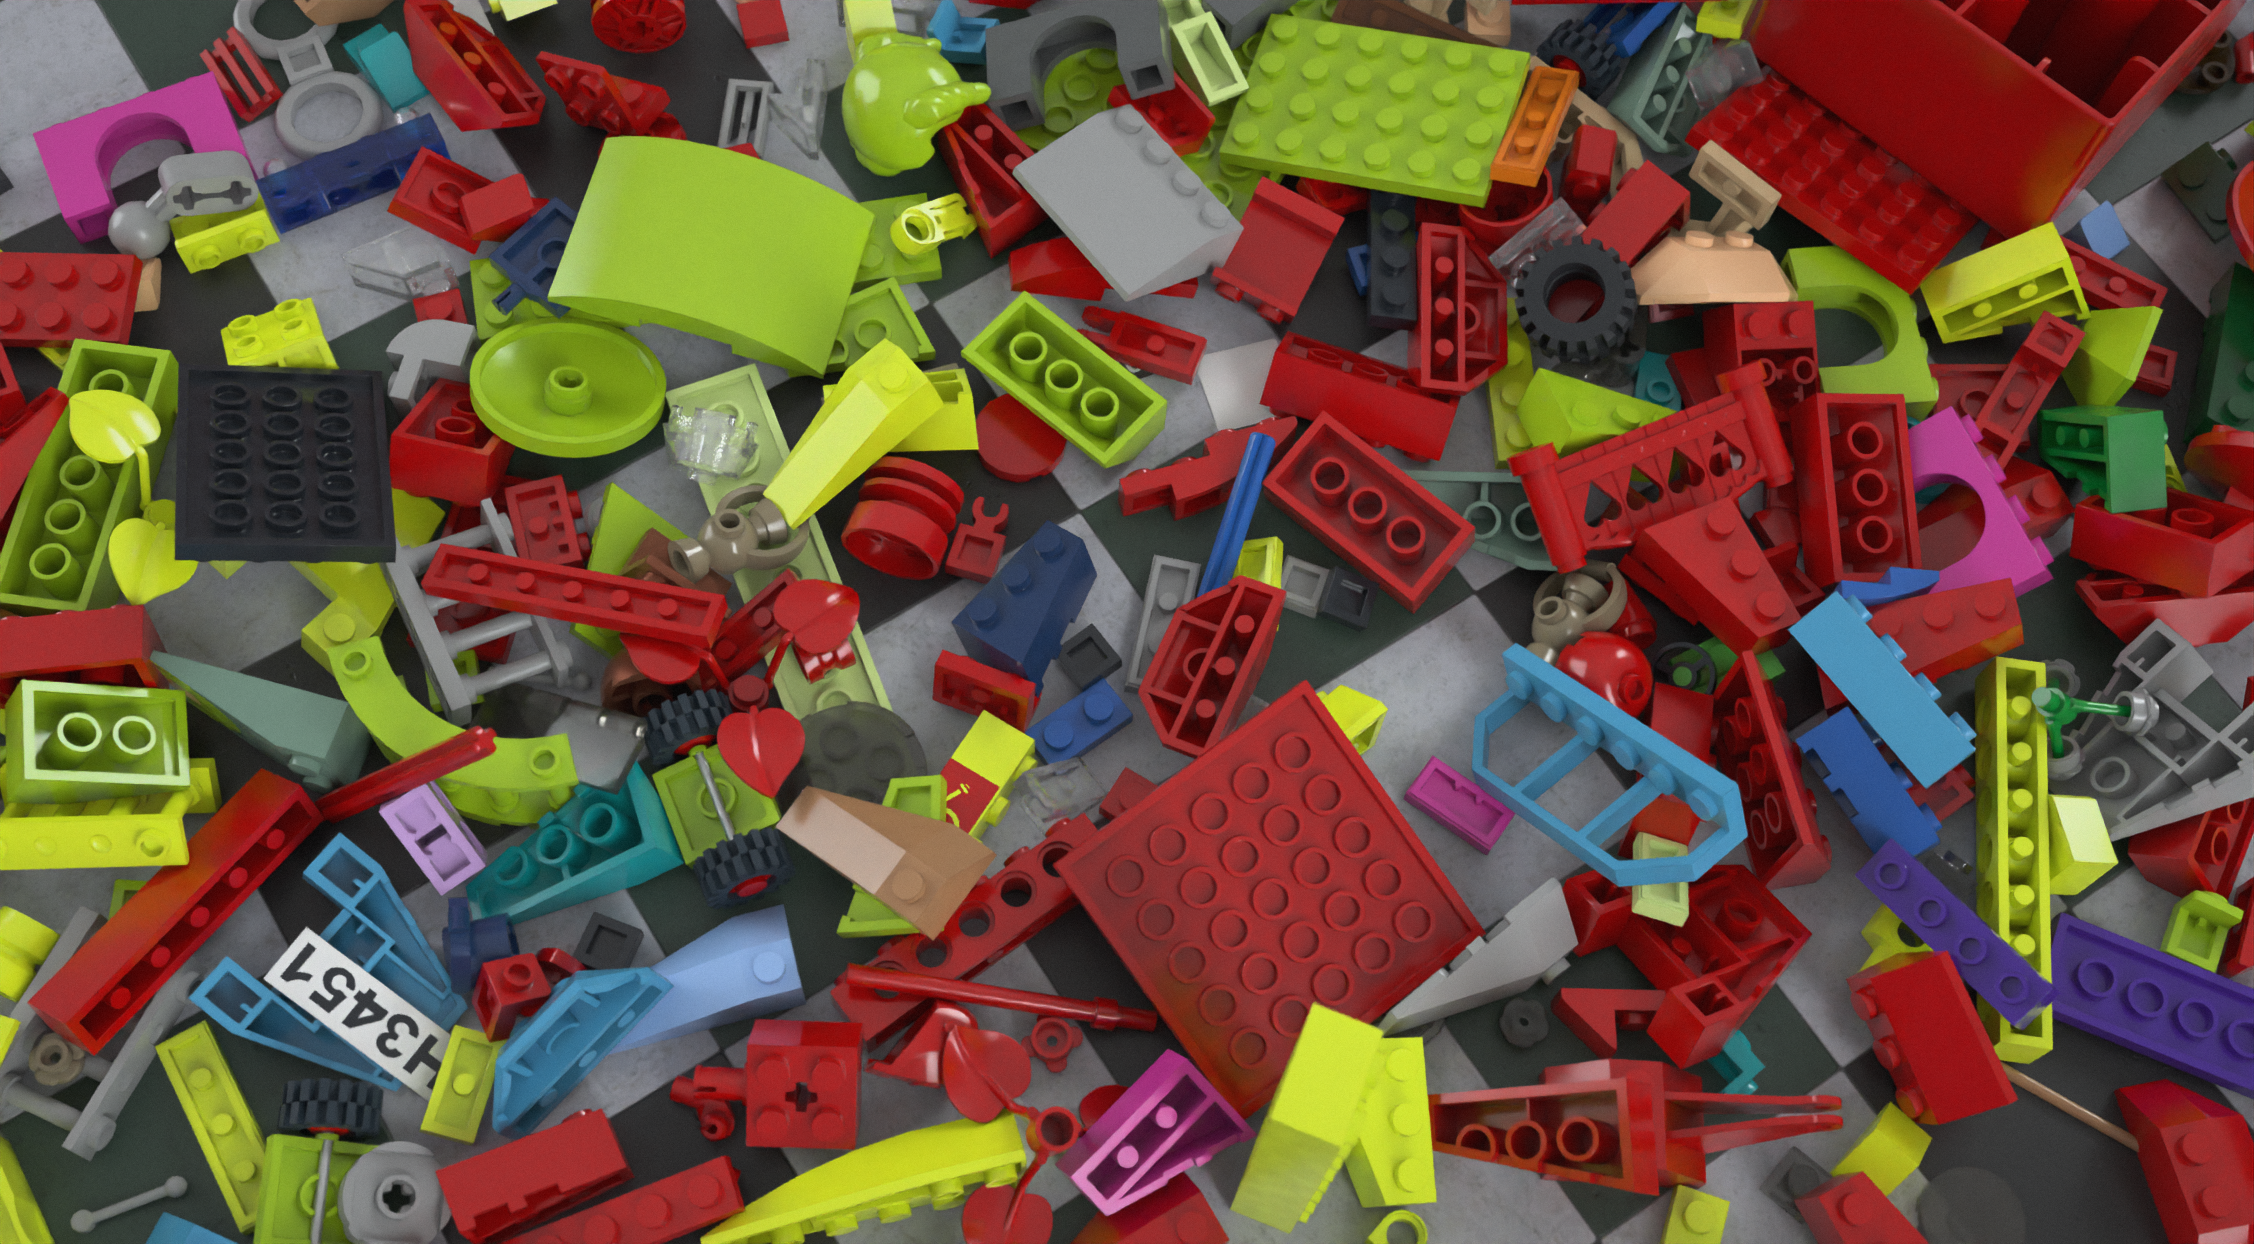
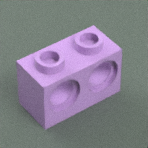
M435 780L381 803L379 813L441 896L486 866L487 851Z

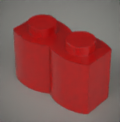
M1583 124L1574 132L1569 155L1564 159L1555 206L1557 220L1565 221L1574 226H1587L1585 224L1587 218L1602 203V199L1607 195L1611 186L1618 142L1615 130Z

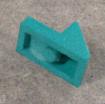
M380 23L343 44L348 58L394 114L430 94L429 90L414 73L411 53L396 31L389 33Z

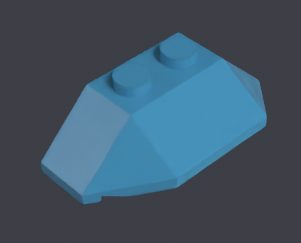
M649 967L576 971L571 977L557 983L552 988L550 997L533 1016L520 1021L511 1031L510 1039L498 1051L495 1064L492 1127L499 1135L515 1141L530 1135L674 985Z

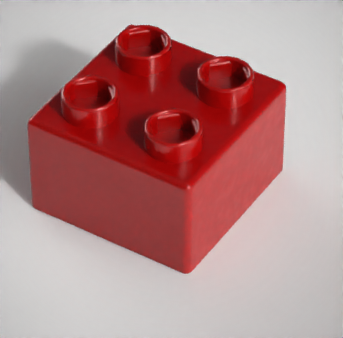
M1764 0L1747 38V48L1762 62L2007 239H2011L2049 222H2054L2214 47L2247 0Z

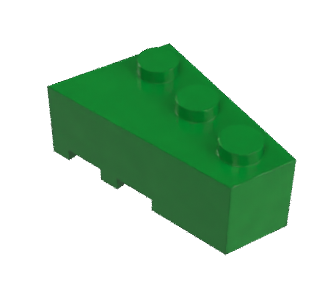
M2087 404L2037 411L2039 457L2066 478H2077L2083 482L2082 491L2087 495H2099L2105 500L2104 508L2111 514L2167 507L2165 444L2168 440V428L2163 420V410Z

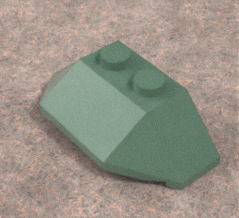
M1684 2L1667 16L1665 23L1655 29L1642 43L1641 49L1631 56L1607 108V111L1637 136L1639 142L1656 152L1681 158L1691 155L1693 147L1684 142L1690 129L1709 113L1715 99L1714 64L1709 47L1713 45L1712 35L1696 32L1697 16Z

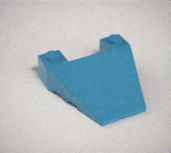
M339 832L306 868L302 875L305 881L342 910L319 937L448 1032L468 1009L467 1004L461 995L452 992L448 973L427 943L411 913L398 896L382 866ZM228 956L221 961L188 998L233 1035L395 1092L403 1084V1082L278 989L273 987L269 990Z

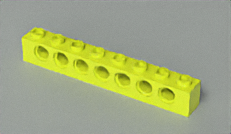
M1996 656L1975 678V733L1977 734L1975 737V782L1977 783L1976 914L2052 984L2047 726L2044 720L2045 717L2037 711L2036 705L2031 699L2035 689L2046 687V663ZM1977 992V1013L1999 1060L2030 1064L2053 1050L2052 1003L2024 1030L2014 1027Z

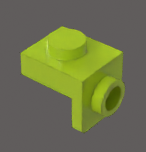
M2195 890L2174 904L2159 951L2215 973L2228 930L2241 922L2244 911L2228 904L2227 899L2217 893Z

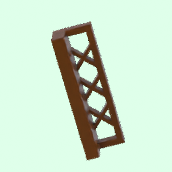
M1339 0L1330 20L1338 24L1505 49L1399 0Z

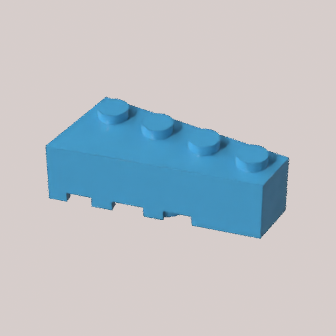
M1835 591L1788 630L1919 782L1928 789L1976 751L1969 741L1976 737L1977 734L1957 712H1954L1949 717L1946 716L1934 702L1942 696L1941 693L1922 672L1914 678L1900 663L1907 655L1888 633L1878 638L1866 625V622L1873 618V616L1853 594L1845 600Z

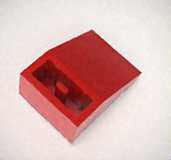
M1813 301L1736 303L1702 312L1705 356L1718 390L1719 387L1715 375L1761 359L1768 377L1762 381L1784 443L1792 442L1789 408L1816 393H1821Z

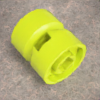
M3 906L0 910V995L18 1004L36 976L35 967L43 965L61 935L7 906Z

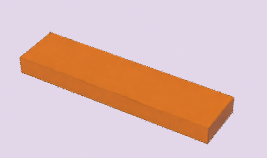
M1535 66L1491 164L1490 180L1536 187L1578 88L1579 72Z

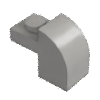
M431 319L412 324L393 338L386 350L395 370L390 376L387 394L400 419H405L429 391L433 382H436L440 377L470 384L471 364L482 346L475 326L448 320Z

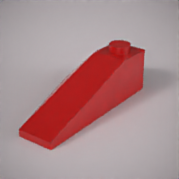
M53 387L48 388L0 426V522L69 403V398L62 391Z
M2012 455L2003 470L2007 479L1999 483L2007 498L2016 494L2031 520L2023 523V526L2031 540L2038 536L2042 540L2054 536L2074 514V507L2051 471ZM1952 483L1942 495L1935 498L1917 514L1922 570L1941 571L1965 558L1977 546L1984 532L1986 521L1984 504L1977 492L1966 486Z
M1183 1171L1168 1179V1184L1109 1216H1106L1099 1210L1070 1244H1228L1230 1239L1200 1189Z

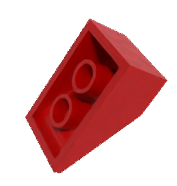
M440 377L391 434L389 459L391 488L404 490L408 495L423 498L431 496L450 500L464 508L480 507L482 500L491 499L499 489L516 446L497 436L480 420L471 403L470 384Z

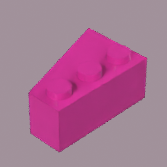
M1167 1049L1054 1165L1090 1203L1106 1216H1109L1168 1184L1167 1180L1194 1165L1200 1167L1213 1160L1212 1156L1239 1141L1244 1143L1257 1136V1134L1187 1058Z

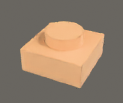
M1498 0L1495 9L1486 16L1466 1L1464 7L1465 31L1496 45L1508 46L1511 38L1510 1Z

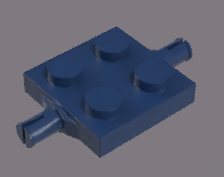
M556 196L488 256L492 267L509 279L511 283L496 299L492 300L495 308L505 316L524 298L538 302L558 319L571 309L561 304L549 302L547 298L579 211L568 207Z

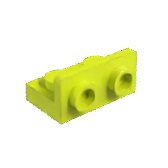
M260 192L255 203L241 211L180 216L169 221L176 240L174 242L175 247L190 274L202 269L214 268L227 260L247 253L261 251L266 246L280 242Z

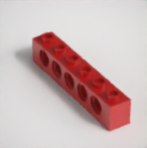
M1084 812L1072 821L1069 817L1059 820L1047 830L1044 835L1046 839L1031 850L1028 846H1024L1012 853L1003 864L1005 868L991 878H988L986 875L981 876L945 924L944 931H940L934 941L923 933H912L906 938L903 935H897L880 947L877 951L879 957L867 964V966L968 982L972 981L1079 904V901L1062 877L1050 876L1046 873L1044 867L1052 861H1058L1098 831ZM1011 890H1022L1029 895L1030 900L1023 906L1012 907L1006 904L1002 898ZM970 919H980L989 927L983 935L978 937L967 936L960 928ZM933 948L941 950L947 956L944 962L937 967H926L918 961L919 956L925 950ZM845 972L834 981L836 987L829 991L833 1006L845 1022L863 1023L862 1046L868 1054L912 1024L935 999L906 993H899L893 998H883L875 992L876 989L845 984Z

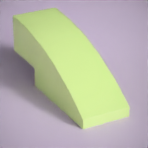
M1163 0L1168 14L1173 63L1199 98L1207 106H1211L1247 92L1249 85L1212 12L1205 13L1199 0Z

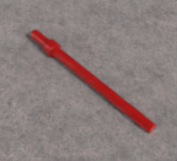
M848 963L845 972L844 982L848 985L1090 1022L1091 1028L1113 1031L1115 1026L1153 1032L1157 1022L1156 1011L1120 1006L1116 999L1096 996L1093 1001L854 963Z

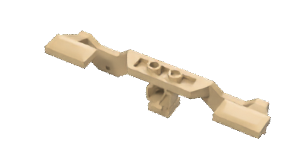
M1404 0L1405 4L1449 23L1447 10L1453 0ZM1498 0L1466 1L1486 16L1495 9ZM1536 55L1530 57V67L1520 99L1535 66L1550 67ZM1577 88L1545 166L1549 170L1551 163L1558 162L1569 154L1572 136L1583 124L1615 130L1618 142L1611 186L1606 195L1607 203H1609L1618 193L1616 186L1624 174L1632 167L1638 170L1643 164L1638 139L1629 128L1613 117L1606 108L1595 103ZM1710 140L1700 149L1688 176L1713 194L1723 204L1711 222L1689 219V222L1680 231L1672 226L1667 237H1686L1687 231H1702L1712 234L1714 237H1725L1727 231L1747 233L1753 227L1759 230L1769 221L1782 194Z

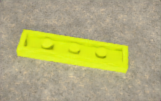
M203 1020L155 1046V1049L240 1232L247 1236L255 1231L266 1140L211 1024Z

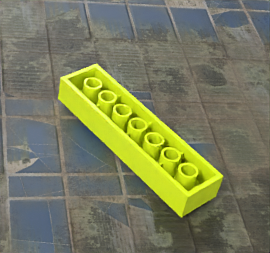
M1313 1003L1268 1107L1230 1210L1288 1234L1291 1233L1297 1221L1307 1223L1310 1214H1313L1316 1204H1319L1323 1193H1326L1329 1183H1332L1336 1172H1339L1344 1159H1347L1351 1147L1355 1146L1367 1115V1111L1362 1110L1363 1105L1367 1103L1372 1089L1376 1088L1388 1054L1377 1050L1384 1033L1383 1030Z

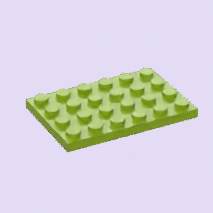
M1271 13L1246 79L1249 90L1240 94L1220 147L1221 163L1484 208L1493 180H1490L1491 164L1517 108L1530 67V53Z

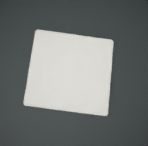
M1272 338L1203 356L1197 372L1218 431L1237 429L1257 424L1266 418L1277 417L1269 412L1270 407L1259 404L1273 356L1278 347L1276 339Z

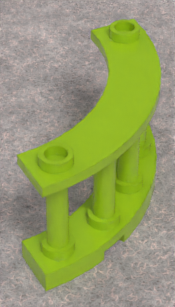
M379 635L327 649L334 676L344 697L360 721L367 727L379 749L391 764L466 731L431 713L411 696L404 676L396 677L393 673ZM567 733L529 739L495 737L493 741L497 749L494 754L435 779V782L462 816L500 826L503 823L538 829L540 825L537 821L548 811L556 813L576 795L573 789L587 775L584 769L576 771Z

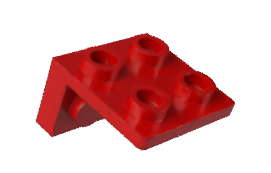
M543 51L535 58L545 73L544 79L546 83L558 93L565 104L567 115L575 123L584 127L589 125L601 128L614 135L643 136L671 101L663 87L611 75L603 66Z

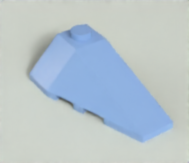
M784 904L734 916L649 967L668 979L674 987L607 1055L807 1004Z

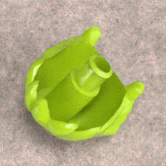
M900 32L879 33L871 37H865L855 48L854 66L848 74L843 90L842 117L851 146L855 149L858 161L876 175L890 177L897 175L903 170L922 167L935 152L930 141L934 134L938 133V130L957 121L966 107L985 103L990 98L991 89L987 84L981 82L967 83L961 80L955 68L939 53L942 47L939 39H923L922 37Z

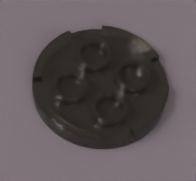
M847 701L845 705L830 707L813 715L808 714L799 721L805 733L804 752L799 763L783 782L777 793V799L784 815L806 786L882 805L891 779L928 776L925 754L913 729L894 712L867 702Z

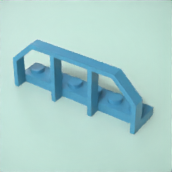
M1515 643L1502 653L1507 672L1505 680L1509 690L1476 715L1474 723L1472 772L1476 785L1619 887L1696 881L1748 836L1737 783L1521 645ZM1532 701L1541 707L1551 720L1557 723L1562 721L1576 730L1578 735L1517 785L1512 787L1488 770L1490 734ZM1599 747L1611 753L1625 769H1635L1644 775L1641 780L1578 832L1534 802ZM1661 793L1665 795L1673 794L1688 804L1698 817L1705 821L1712 820L1721 826L1688 856L1618 861L1598 847Z

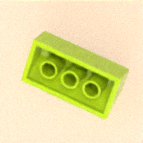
M1025 290L961 351L963 358L1104 469L1135 459L1165 428L1168 403L1166 399Z

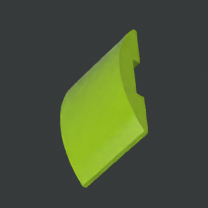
M648 136L606 138L547 298L549 302L640 327L642 321L645 320L732 345L733 354L823 379L875 215L853 200L815 180L742 153L670 138Z

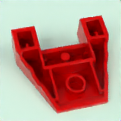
M1743 864L1714 865L1696 881L1688 882L1689 915L1682 927L1632 912V886L1619 887L1596 870L1568 878L1562 888L1578 941V945L1573 949V952L1578 957L1616 944L1658 990H1665V998L1646 1032L1681 1070L1717 1056L1812 936V933Z

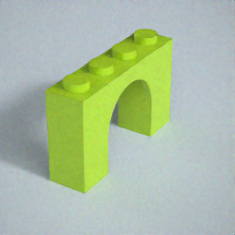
M1839 246L1788 249L1780 267L1797 292V301H1813L1814 310L1835 308L1853 312L1864 318L1875 328L1883 343L1884 358L1877 362L1864 365L1819 368L1820 392L1904 394L1906 416L1923 422L1938 401L1939 387L1937 380L1931 377L1928 367V347L1925 338L1920 337L1916 323L1917 306L1915 300L1909 297L1907 292Z

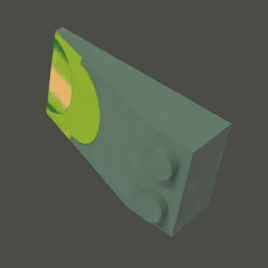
M153 650L149 659L175 690L186 691V701L303 780L302 785L321 794H327L333 791V789L336 790L358 779L374 739L348 702Z

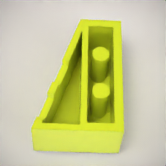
M2053 221L1934 270L1920 285L1943 344L2002 334L2003 327L2030 322L2031 327H2033L2044 310L2056 317L2074 315L2076 320L2091 318L2070 257Z
M965 369L924 373L932 383L944 406L889 452L979 449L973 396ZM837 384L823 386L824 401L827 400Z
M1381 1038L1377 1050L1388 1054L1386 1063L1376 1088L1372 1089L1367 1103L1363 1105L1362 1110L1367 1111V1115L1355 1146L1351 1147L1346 1160L1344 1159L1362 1208L1437 1202L1423 1038Z

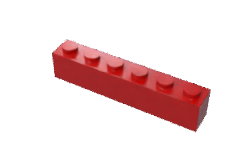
M261 768L187 842L190 858L187 865L163 866L27 1001L28 1005L56 1034L95 1056L325 818L301 785Z

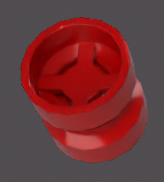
M795 639L790 643L799 667L809 684L824 679L829 670L834 668L844 670L856 664V659L848 639L834 651L818 656L807 655L801 651Z

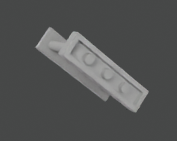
M490 498L481 501L480 526L412 549L409 545L401 547L396 537L395 563L378 562L447 720L457 727L471 722V704L477 702V696L547 670L557 690L567 687L569 667L573 666L572 656L563 638L555 639L545 617L513 611L451 634L447 630L439 632L433 617L438 615V610L461 601L426 595L424 589L419 588L414 574L419 573V567L432 562L441 543L471 549L490 543L494 553L517 557L510 542L515 539L511 523L504 512L497 514ZM529 627L540 652L469 677L467 673L458 675L452 661L458 658V652Z
M81 905L9 1016L21 1023L0 1066V1113L4 1107L12 1104L70 1131L62 1147L91 1161L96 1151L102 1150L111 1140L116 1129L115 1120L157 1053L155 1046L164 1042L185 1006L193 1003L188 998L204 981V975L208 969L191 956L157 991L144 1014L136 1013L121 1028V1030L131 1035L113 1063L85 1051V1066L81 1074L101 1083L83 1112L24 1085L23 1077L29 1069L28 1059L31 1050L41 1044L43 1037L54 1033L28 1005L27 1001L108 922L99 912ZM55 1054L52 1057V1060L59 1062L61 1059L60 1054Z

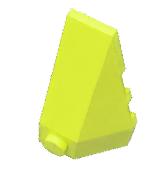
M884 338L846 370L763 495L777 506L783 519L795 530L942 408L944 403L930 380L903 350Z

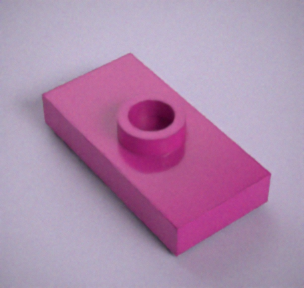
M1433 755L1403 798L1485 855H1488L1516 814L1483 791L1478 785Z

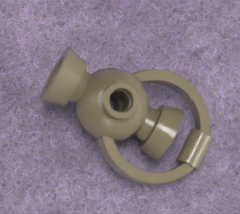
M749 485L740 487L729 492L721 499L717 505L715 515L704 521L697 535V541L694 538L670 541L668 543L669 558L674 570L694 584L708 574L709 566L718 573L725 575L733 574L743 568L752 570L779 568L793 561L804 549L809 537V520L811 516L797 527L799 532L789 544L771 550L758 549L759 542L764 545L785 543L788 538L787 527L777 506L763 495L768 486ZM758 502L749 511V518L735 510L745 504Z
M1586 559L1587 565L1579 568L1578 572L1571 571L1559 574L1556 571L1541 584L1533 600L1535 617L1531 625L1534 643L1529 644L1525 649L1555 667L1561 651L1567 644L1575 645L1580 639L1585 637L1580 634L1586 631H1607L1618 620L1627 602V587L1623 576L1616 569L1614 563ZM1596 580L1613 581V590L1610 597L1606 589ZM1561 590L1563 599L1556 597Z

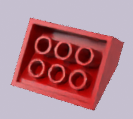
M1745 651L1740 654L1712 694L1714 696L1713 717L1720 719L1719 730L1714 743L1715 752L1722 774L1737 783L1739 787L1748 834L1743 842L1753 875L1769 891L1816 883L1831 868V845L1828 838L1823 834L1821 835L1815 817L1817 813L1816 799L1812 790L1806 788L1800 771L1802 767L1800 749L1795 742H1791L1786 727L1787 710L1785 703L1781 697L1776 696L1771 679L1753 651Z

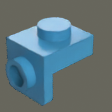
M942 0L927 27L926 33L929 38H936L941 41L942 47L939 53L948 62L987 65L985 29L1001 24L998 19L961 17L952 0Z

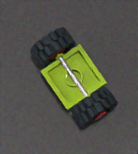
M709 689L705 694L703 690H697L689 697L684 693L677 696V701L671 702L667 700L661 703V709L653 708L648 712L649 717H643L641 720L640 732L652 763L661 770L652 774L685 863L694 869L707 905L709 907L712 906L713 909H719L722 906L724 909H729L736 903L739 906L748 904V901L756 898L757 901L764 898L765 893H774L779 890L778 885H786L790 881V877H793L796 873L783 836L776 828V825L782 819V815L775 798L770 799L746 785L731 771L720 755L717 745L718 728L722 720L733 713L725 694L721 691L717 693L713 689Z
M309 1078L302 1079V1082L293 1080L289 1081L288 1084L284 1083L282 1085L276 1130L279 1134L267 1137L253 1244H355L347 1239L344 1233L343 1223L338 1212V1193L344 1175L354 1162L362 1155L378 1147V1145L352 1143L350 1140L361 1142L366 1141V1139L372 1140L379 1136L384 1095L383 1089H379L376 1085L367 1086L368 1083L365 1082L350 1083V1080L346 1079L331 1081L330 1078H320V1081Z

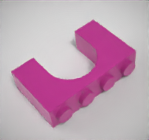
M213 71L200 76L190 77L180 83L154 92L144 93L139 97L98 109L93 113L64 123H57L49 128L32 133L63 218L80 244L108 235L109 219L114 210L118 208L111 190L113 169L118 160L127 151L141 143L151 140L168 139L186 144L194 150V153L236 151L248 159L255 182L260 181L228 101Z
M1950 406L1908 429L1914 493L1929 486L1942 483L1963 485L1980 495L1986 514L1984 532L1977 546L1962 560L1939 571L1940 580L1928 594L2011 577L2017 598L2054 579L2046 566L2054 562L2050 551L2040 536L2031 540L2023 523L2031 519L2017 495L2015 494L2007 498L1999 483L2007 478L1993 454L1985 458L1983 457L1976 443L1984 438L1970 414L1961 418L1955 409Z

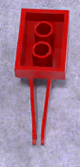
M1602 1059L1546 1067L1539 1074V1085L1629 1078L1649 1083L1651 1086L1659 1187L1674 1188L1680 1184L1692 1189L1701 1188L1706 1184L1705 1154L1843 1128V1118L1830 1114L1783 1116L1704 1126L1703 1114L1821 1113L1840 1110L1842 1108V1100L1840 1097L1832 1095L1766 1096L1702 1093V1077L1664 1062ZM1540 1173V1180L1582 1182Z

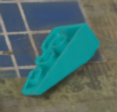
M629 756L586 777L573 789L576 795L556 813L548 811L537 821L540 827L518 847L510 846L465 887L473 920L507 912L511 917L513 925L642 884L685 863L662 800L636 759Z

